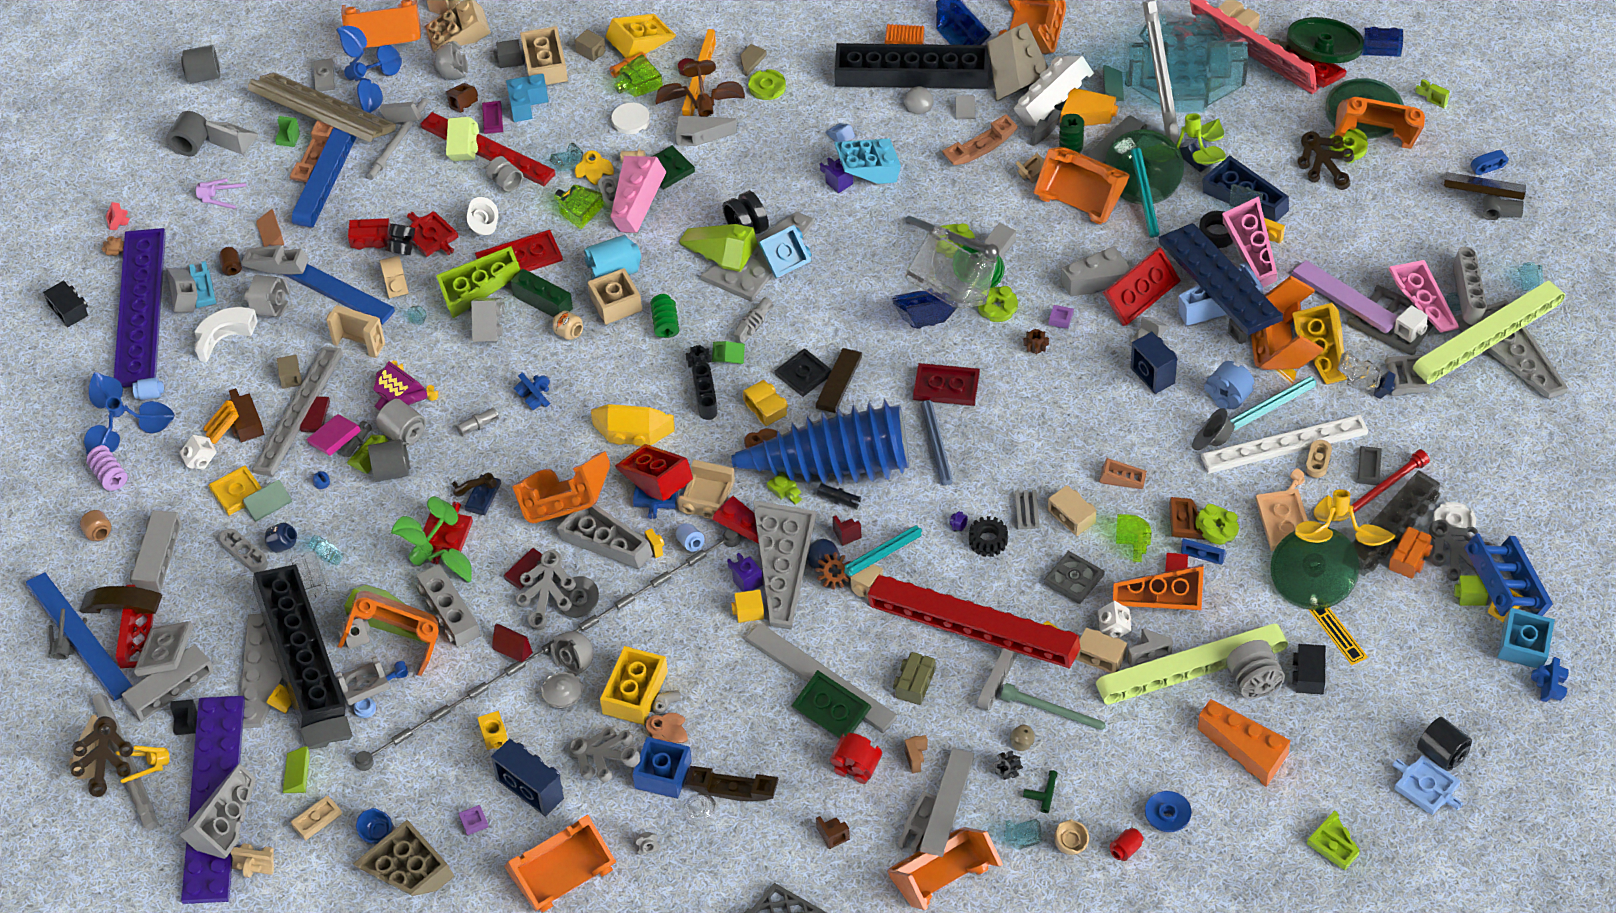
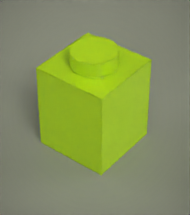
M1460 575L1458 584L1454 585V597H1458L1459 606H1486L1489 593L1480 576Z

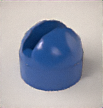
M318 471V473L313 475V484L317 489H325L330 485V478L326 472Z

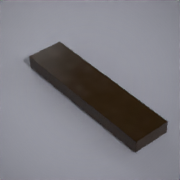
M842 348L818 397L816 409L836 413L862 359V352Z

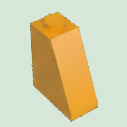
M1073 88L1070 90L1062 109L1060 123L1064 115L1072 113L1078 114L1083 118L1084 126L1109 124L1118 113L1119 106L1116 105V97Z

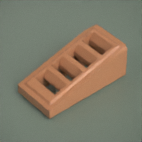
M1106 458L1102 466L1099 482L1108 485L1143 489L1147 471ZM1134 475H1138V480H1134Z

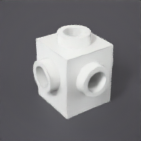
M192 435L180 451L187 467L201 470L206 468L217 453L210 438Z
M1113 601L1098 610L1101 633L1113 638H1120L1131 631L1129 608Z

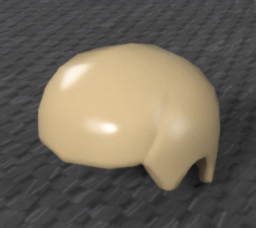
M1072 819L1060 822L1054 833L1055 845L1064 854H1079L1087 848L1089 843L1088 830L1082 823Z

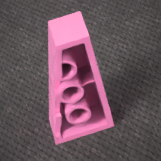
M624 156L611 212V219L620 232L637 233L666 174L664 167L657 157Z
M1258 196L1222 213L1223 224L1244 263H1248L1264 288L1277 281V271Z

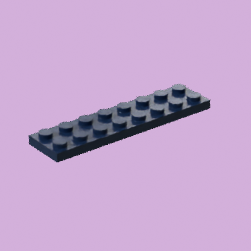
M1194 223L1159 236V244L1247 336L1283 321V314Z

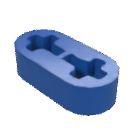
M1496 150L1476 157L1470 166L1476 175H1482L1503 168L1509 159L1503 150Z

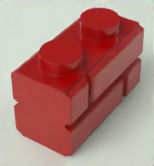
M389 218L349 220L348 239L350 248L360 250L370 247L377 249L386 247L387 240L391 239L389 235Z

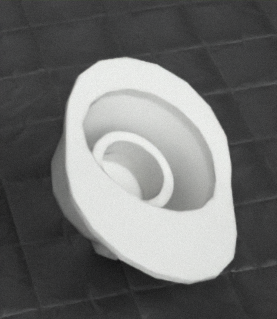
M477 197L473 199L469 204L466 216L469 227L481 235L494 233L498 219L497 206L488 198Z

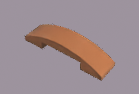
M1006 114L990 123L991 129L963 145L957 142L943 150L942 153L953 165L971 162L1001 145L1017 130L1018 126Z
M317 120L311 132L312 140L301 162H296L290 179L303 182L308 181L334 128L333 126Z

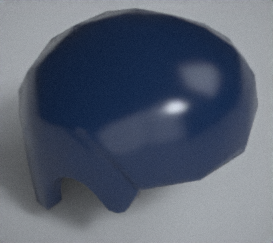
M817 539L810 544L807 562L814 569H823L818 560H823L826 563L824 555L828 554L832 560L834 552L837 553V560H839L840 553L832 541Z

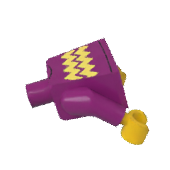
M395 360L388 361L385 368L376 373L373 390L381 398L374 407L380 411L384 405L393 399H400L407 405H412L425 399L434 401L438 398L439 391H434L433 385H428L426 390H424V387L417 380L404 372L402 363L398 365Z

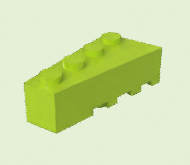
M510 246L437 274L436 277L451 316L455 318L471 308L472 300L486 298L511 282L521 269Z

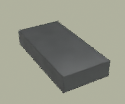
M1360 446L1357 483L1376 486L1379 484L1382 448Z

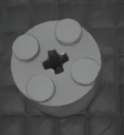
M254 275L250 288L245 291V300L248 301L249 308L255 310L256 315L280 317L288 306V301L285 300V294H289L288 284L284 278Z

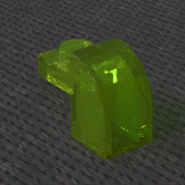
M1117 514L1116 544H1133V562H1142V554H1146L1147 545H1151L1152 532L1150 525L1139 516Z

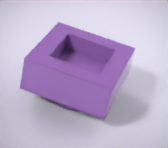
M1054 305L1049 317V325L1069 329L1074 309Z
M480 805L458 813L467 836L489 827Z

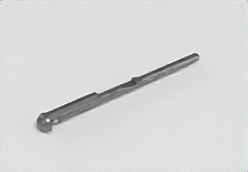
M908 215L906 217L907 223L985 254L987 259L992 260L999 255V248L995 244L988 245Z

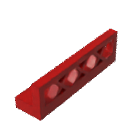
M123 609L116 650V659L120 669L136 667L138 661H130V657L137 651L141 654V648L144 647L152 628L154 614H137L133 609ZM142 616L146 617L147 622L139 627L136 624V620ZM141 633L145 638L136 645L133 639Z

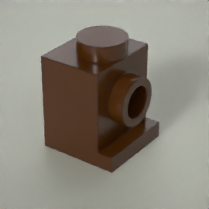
M466 83L446 91L450 109L459 113L464 112L463 108H468L471 104L478 101L476 88Z

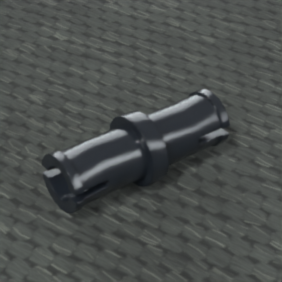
M823 483L819 485L820 489L827 492L817 490V496L832 500L837 505L841 503L856 510L858 509L860 504L854 503L852 500L861 502V496L845 492L843 488L837 489Z

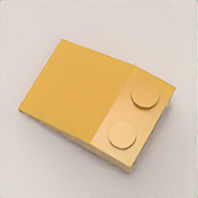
M653 13L612 18L605 37L625 58H631L640 52L647 54L675 38L676 34Z

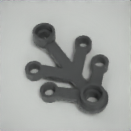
M1436 520L1429 527V534L1435 539V553L1432 556V563L1435 566H1442L1445 563L1446 556L1443 553L1445 542L1450 547V568L1447 572L1449 580H1459L1461 575L1459 556L1477 573L1464 548L1468 542L1457 541L1453 537L1462 536L1467 541H1470L1473 536H1469L1467 533L1472 532L1475 535L1478 533L1477 529L1474 527H1450L1445 520ZM1440 529L1443 533H1438L1436 530ZM1484 542L1485 545H1492L1490 542ZM1435 557H1441L1442 560L1437 561ZM1456 572L1458 575L1452 576L1450 573Z

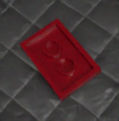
M918 363L913 400H930L938 403L975 406L980 369Z

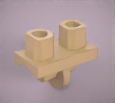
M242 843L239 848L234 847L232 849V869L243 870L244 877L250 878L253 872L273 874L274 849L272 847L265 846L261 851L254 850L251 844Z

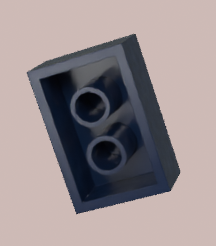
M509 738L491 756L496 780L546 817L564 799L560 773L554 767L549 768L545 765L538 755L530 754L520 742L516 743Z

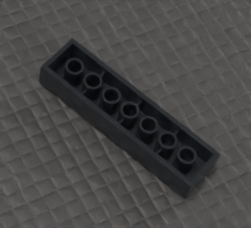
M836 43L835 87L913 88L919 86L924 88L988 89L989 52L987 45Z
M297 565L255 572L253 574V590L300 729L320 721L345 716L346 706Z

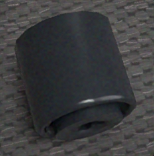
M1438 717L1420 737L1417 749L1441 768L1450 771L1459 766L1467 757L1472 739L1444 717Z

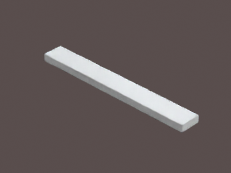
M1356 415L1202 453L1201 459L1209 474L1310 449L1311 444L1316 440L1334 443L1367 435L1368 429L1361 415Z

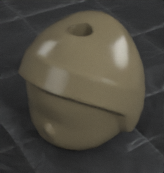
M1019 725L1010 734L1011 744L1018 751L1028 750L1035 740V733L1028 725Z

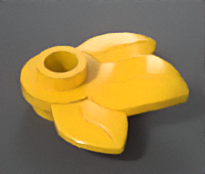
M594 150L584 153L582 161L575 167L576 178L586 176L593 185L598 184L603 174L614 175L612 163L602 158Z

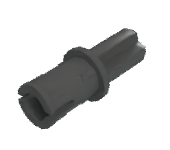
M361 421L359 424L361 431L340 448V452L344 457H350L356 448L363 444V439L372 430L369 423L364 428L367 422Z

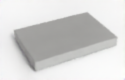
M191 621L150 629L134 669L137 677L178 668L193 629Z

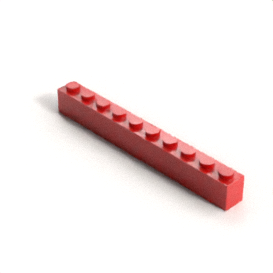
M878 575L867 593L869 604L872 608L1065 668H1071L1081 649L1079 635L1071 631L1060 630L1051 625H1044L1028 618L1024 619L1014 616L1009 612L1004 613L989 606H981L969 600L965 601L949 594L945 595L935 592L930 588L925 589L910 582L906 583L896 580L890 576Z

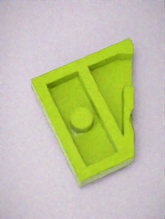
M1335 810L1307 841V845L1343 870H1346L1360 852L1356 843L1350 838L1348 829L1343 827L1340 822L1339 814Z

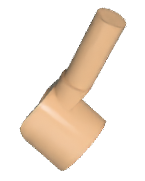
M1296 468L1291 473L1290 478L1294 481L1287 490H1293L1298 485L1304 483L1305 474L1299 468Z

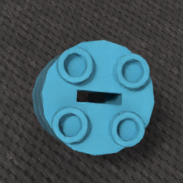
M625 234L584 249L586 255L584 257L585 263L588 268H591L593 273L591 274L592 280L625 268L628 275L638 272L641 262L639 247L628 239Z

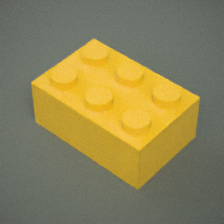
M624 646L600 698L602 714L645 725L652 709V704L668 672L666 657Z

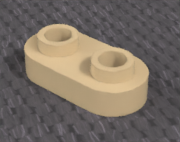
M1316 440L1311 444L1306 462V472L1309 476L1320 478L1327 473L1332 452V446L1329 442Z

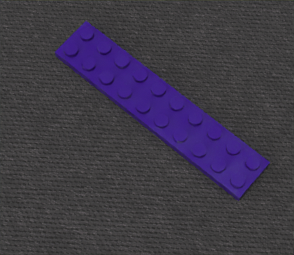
M164 228L125 231L114 378L121 383L122 387H133V383L138 380L155 378L157 374L166 239Z
M244 696L199 698L188 822L237 764L240 763L245 707ZM186 842L181 897L183 904L229 902L233 862L231 852L223 859L197 851Z

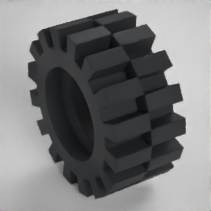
M987 516V520L980 517L979 522L975 520L974 525L971 524L969 545H971L973 551L976 550V554L979 555L982 552L983 557H986V554L994 557V552L999 555L1001 550H1005V546L1008 544V530L1002 520L998 522V518L994 517L991 520V516ZM984 533H993L997 536L993 540L980 538Z

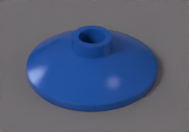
M1162 791L1154 794L1149 798L1145 806V816L1148 822L1154 828L1163 832L1179 831L1191 819L1192 810L1190 803L1184 796L1173 791ZM1167 813H1168V814H1171L1172 816H1171V817H1167V816H1164V814H1167Z

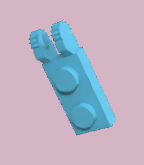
M206 261L201 262V272L196 271L194 264L189 265L190 275L195 280L198 294L197 308L217 304L211 274Z

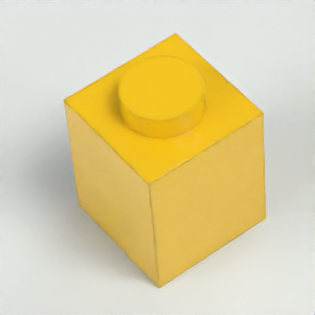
M760 590L734 593L735 602H731L733 615L738 617V623L764 619Z

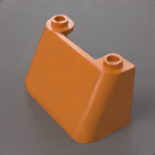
M1008 0L1009 5L1015 11L1010 30L1027 22L1041 53H1054L1066 13L1065 0ZM1000 30L999 35L1007 32V30Z
M1352 97L1342 100L1338 105L1334 135L1344 137L1348 129L1355 130L1357 122L1392 128L1393 137H1398L1402 141L1401 147L1411 149L1424 128L1425 115L1422 110L1415 107Z
M1065 147L1048 149L1033 193L1039 195V199L1050 202V200L1057 199L1089 213L1088 216L1091 217L1092 222L1102 224L1107 222L1130 175Z
M606 451L593 455L587 462L574 467L575 476L572 479L559 482L553 470L543 469L516 483L512 488L524 518L530 523H538L588 509L595 505L608 474L610 462Z
M587 814L577 820L576 823L566 827L563 831L531 850L524 852L520 857L516 856L511 859L504 867L535 912L540 909L541 913L554 906L552 904L554 900L598 874L603 877L613 871L611 866L616 863V860Z

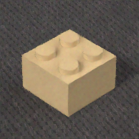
M625 268L587 282L589 297L605 325L642 311L641 296Z

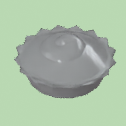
M565 671L562 673L556 672L553 676H548V679L543 682L541 696L551 706L566 709L573 706L582 697L584 691L583 683L573 673Z

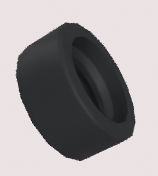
M1216 210L1203 215L1200 219L1199 229L1219 249L1228 247L1233 243V240L1228 232L1219 235L1213 234L1206 229L1216 224L1225 226L1222 213L1225 211Z

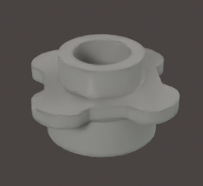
M651 832L640 834L635 841L639 846L638 854L645 855L646 853L658 851L660 849V845L657 843L658 835Z

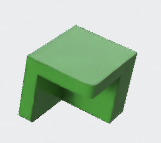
M278 116L277 121L280 130L275 139L276 145L295 147L300 135L297 119Z
M729 341L713 342L712 362L743 364L745 344Z

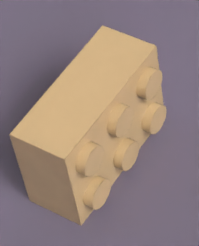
M557 26L520 32L528 76L544 74L546 85L567 82L566 63Z

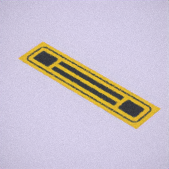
M1322 598L1306 605V608L1351 665L1369 658Z

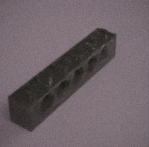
M1418 470L1370 523V525L1381 527L1395 534L1394 539L1375 546L1365 545L1355 539L1344 552L1343 564L1364 577L1369 571L1373 572L1377 568L1379 560L1382 557L1386 558L1394 543H1399L1406 528H1413L1416 519L1419 516L1423 517L1431 503L1435 504L1440 497V482Z

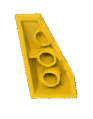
M1328 303L1293 312L1297 335H1301L1323 348V352L1312 360L1324 382L1332 384L1347 380L1342 326L1339 310L1333 303Z

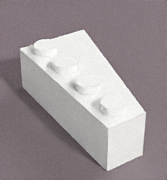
M1083 56L1056 57L1051 61L1048 69L1040 74V78L1029 87V91L1018 100V104L1013 109L1025 126H1036L1040 119L1044 120L1055 109L1054 105L1064 102L1068 98L1067 93L1073 88L1078 89L1082 85L1081 80L1085 76L1090 77L1094 72Z

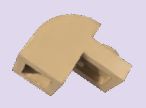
M399 255L379 260L389 299L409 294Z

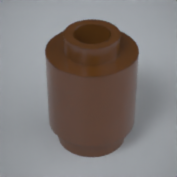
M233 247L223 248L219 254L223 273L228 276L238 274L242 270L238 252Z

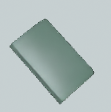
M1103 65L1104 94L1116 97V101H1124L1122 71Z
M276 480L243 499L245 509L255 522L292 502L291 497L280 480Z

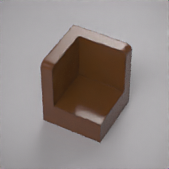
M821 816L816 817L817 830L829 849L850 840L849 827L845 821L840 823L838 818H833L824 822Z

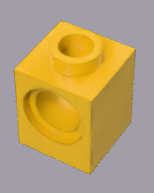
M499 710L477 717L486 749L500 748L508 738Z

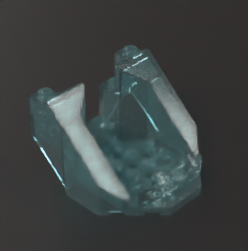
M1158 14L1176 113H1204L1209 105L1246 85L1248 43L1241 35L1223 34L1215 20L1208 14H1196V21L1183 22V18H1179V22H1166V14ZM1145 25L1139 35L1125 36L1123 55L1124 80L1127 87H1131L1160 105L1147 26Z

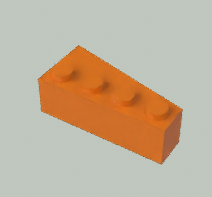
M1198 565L1114 581L1113 601L1123 606L1202 610L1204 566Z
M1212 699L1208 701L1199 714L1198 730L1218 747H1222L1227 751L1233 760L1240 762L1246 771L1251 775L1254 774L1260 779V783L1267 787L1289 755L1291 740Z

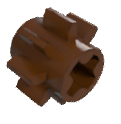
M1033 329L1030 332H1026V337L1023 338V346H1027V352L1037 355L1042 351H1046V346L1049 345V338L1045 337V331Z

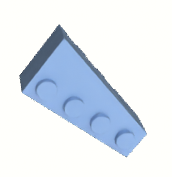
M1248 263L1240 264L1238 269L1263 294V286ZM1200 285L1179 295L1178 313L1186 326L1227 315Z

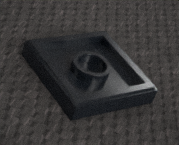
M804 348L777 368L775 375L804 397L828 379L832 369Z

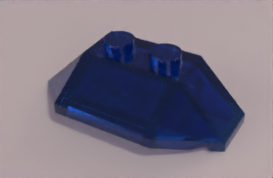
M962 0L936 1V29L950 45H982L992 34L990 29Z
M944 289V291H916L895 295L891 298L901 318L916 329L944 323L964 300V297L950 289Z

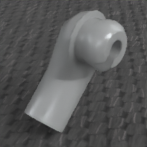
M679 690L659 694L652 704L653 711L657 714L664 713L670 703L681 701Z

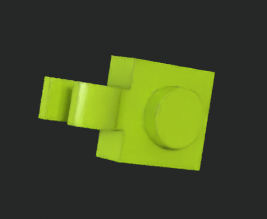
M1425 79L1421 80L1420 86H1416L1415 92L1426 96L1428 102L1443 109L1448 104L1449 90L1434 83L1430 86V82Z
M784 472L779 473L778 476H775L766 483L767 488L779 499L787 497L795 505L802 500L798 496L801 494V491L797 488L796 482L791 481Z

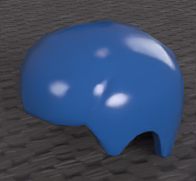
M376 808L363 811L356 822L358 835L365 842L372 845L378 844L393 831L394 826L391 818L385 812Z

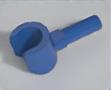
M396 662L394 665L395 671L385 676L388 681L396 677H407L408 668L405 666V662Z

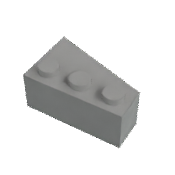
M1115 246L1061 267V284L1070 297L1094 294L1096 291L1106 290L1128 272L1131 267Z

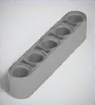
M1460 247L1453 263V271L1462 317L1468 324L1475 325L1482 320L1487 302L1476 252L1470 247Z

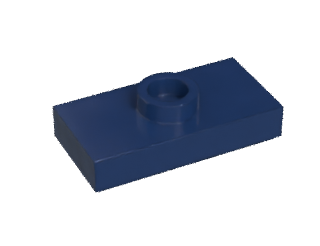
M494 478L497 481V486L493 489L487 488L485 484L474 487L465 505V511L485 516L501 485V480Z

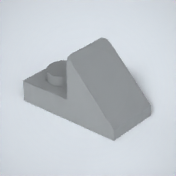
M1142 317L1141 327L1130 340L1129 346L1132 347L1133 341L1151 331L1161 338L1168 329V325L1152 317Z
M1143 628L1141 630V641L1143 644H1136L1128 648V662L1133 667L1172 654L1173 641L1169 637Z

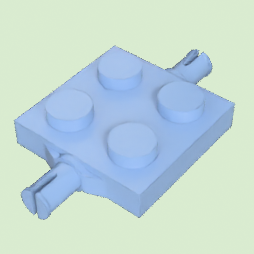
M1423 755L1409 766L1398 758L1395 760L1392 766L1403 773L1402 778L1395 784L1397 792L1431 815L1446 803L1457 811L1462 807L1463 802L1452 796L1453 792L1459 787L1461 780Z

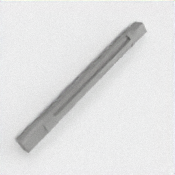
M1146 0L1142 3L1166 140L1168 145H1173L1178 142L1180 135L1156 0Z
M101 693L96 694L92 701L99 718L102 716L112 718L116 722V732L124 739L107 697ZM108 739L114 753L119 751L118 746ZM125 747V748L122 749V751H128V750H129L128 747ZM117 755L122 761L129 763L131 772L128 776L138 773L132 756L123 757ZM123 767L120 771H125L127 768ZM141 777L125 782L144 828L149 831L153 830L159 825Z

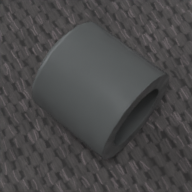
M214 45L183 50L181 56L184 76L190 84L219 79L221 77Z
M193 111L182 112L166 135V141L170 148L180 155L195 156L208 136L205 125L207 120Z
M402 439L368 445L375 482L409 476V469H411L407 447L403 444Z

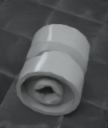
M502 156L493 159L487 167V176L506 192L516 189L523 180V173Z

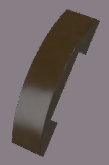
M100 587L86 593L80 612L100 613L101 609H133L137 614H156L163 595L159 592L137 587Z
M690 766L685 787L708 796L730 800L764 801L774 798L779 778L756 774L755 779L715 774L712 768Z

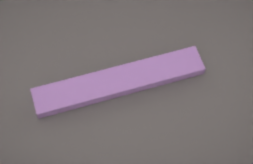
M1305 260L1292 271V276L1385 334L1395 327L1398 316L1309 261Z

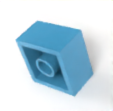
M1510 608L1504 619L1497 658L1537 669L1540 665H1544L1549 655L1555 619Z

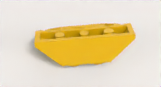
M607 404L597 409H591L593 426L609 443L618 445L633 444L636 446L648 444L651 446L675 431L674 415L665 414L651 407Z

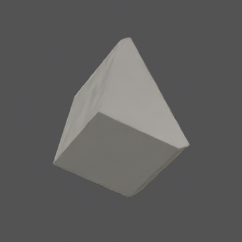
M206 121L205 124L210 143L242 155L258 137V133L228 122Z

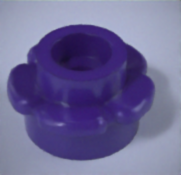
M958 511L951 516L950 525L953 531L958 530L962 532L967 526L968 516L963 514L962 511Z

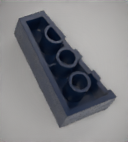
M1230 155L1202 179L1203 193L1235 207L1259 196L1264 218L1277 222L1289 211L1288 195Z

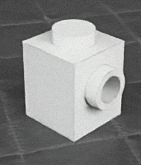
M1411 305L1396 319L1394 333L1411 343L1417 336L1423 335L1427 330L1428 315Z

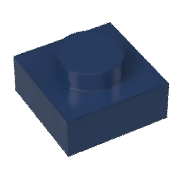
M1388 371L1378 379L1373 396L1381 399L1385 395L1391 394L1395 387L1393 382L1396 374Z

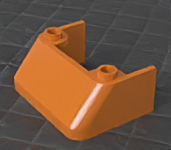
M402 0L396 8L360 12L359 9L353 6L346 7V4L342 5L341 16L343 26L359 28L367 40L365 48L412 42L421 38V22L417 0Z
M1291 275L1264 295L1283 314V321L1251 334L1254 363L1263 370L1299 369L1323 352L1321 346L1301 335L1292 339L1290 323L1294 321L1293 312L1301 311L1300 302L1314 293L1315 290Z
M369 591L358 592L351 605L338 647H343L354 617L363 620L372 617L414 632L420 640L427 642L417 673L418 676H422L430 661L438 636L437 618L428 612Z
M962 827L950 833L943 857L918 851L890 867L887 872L911 907L926 910L928 908L927 905L930 904L929 900L933 897L932 893L968 872L979 875L989 869V865L999 867L1003 863L987 831Z

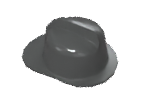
M1225 408L1216 410L1195 436L1192 443L1194 450L1204 449L1209 444L1221 446L1229 439L1235 425L1227 418L1228 413Z

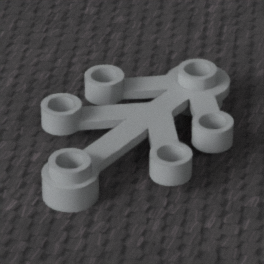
M556 550L544 552L541 557V563L520 577V581L525 587H531L524 593L517 595L516 602L520 607H527L531 602L530 599L540 592L537 609L528 618L529 624L535 630H542L547 625L548 620L545 612L549 593L556 599L557 606L562 611L569 610L572 605L569 598L564 596L552 581L555 572L562 580L561 585L565 590L571 591L576 586L575 580L568 576L561 567L562 556ZM551 559H555L552 564H549ZM544 572L543 579L533 585L535 583L534 578ZM531 577L529 582H524L526 578ZM567 581H571L569 586H565ZM526 597V601L520 603V600ZM563 601H567L565 606H561ZM538 620H542L539 625H536Z
M606 727L601 733L588 740L577 737L569 744L570 755L574 759L579 760L580 774L584 779H590L595 775V769L589 764L587 755L594 757L597 767L596 775L603 783L608 782L612 778V772L606 767L604 758L622 761L626 766L635 767L640 762V754L633 746H628L622 751L612 750V748L621 743L626 746L633 741L634 737L629 730H623L617 735L611 727ZM605 740V743L599 745L598 747H595L596 744Z

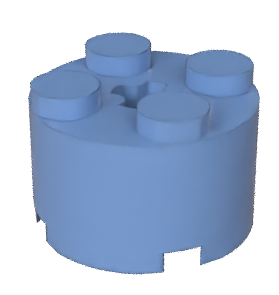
M1224 361L1207 379L1204 385L1205 391L1209 393L1219 408L1236 409L1254 391L1253 384L1255 382L1253 376L1244 366L1240 365L1238 367L1233 365L1234 361Z

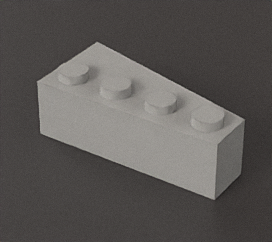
M597 505L571 513L557 527L562 541L640 569L653 555L648 540Z

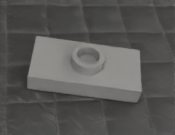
M333 59L314 61L315 90L319 92L335 90Z

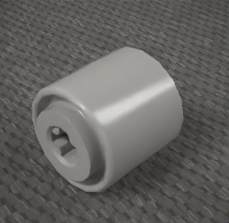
M393 399L380 410L376 426L392 440L402 439L403 444L409 447L422 436L426 427L425 417L402 400Z

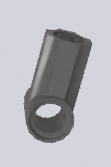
M1489 194L1482 199L1483 217L1486 220H1497L1500 217L1522 218L1524 202L1522 200L1500 199L1499 196Z

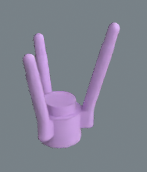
M227 178L200 182L196 186V195L198 199H202L203 203L235 209V205L213 200L211 197L215 196L216 190L246 187V183L216 185L227 182Z

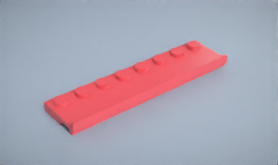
M1190 0L1192 14L1196 16L1193 20L1194 23L1312 95L1319 89L1316 83L1315 69L1312 64L1303 62L1294 53H1288L1279 44H1274L1264 35L1255 33L1251 27L1242 25L1236 18L1229 17L1221 9L1209 5L1206 0Z

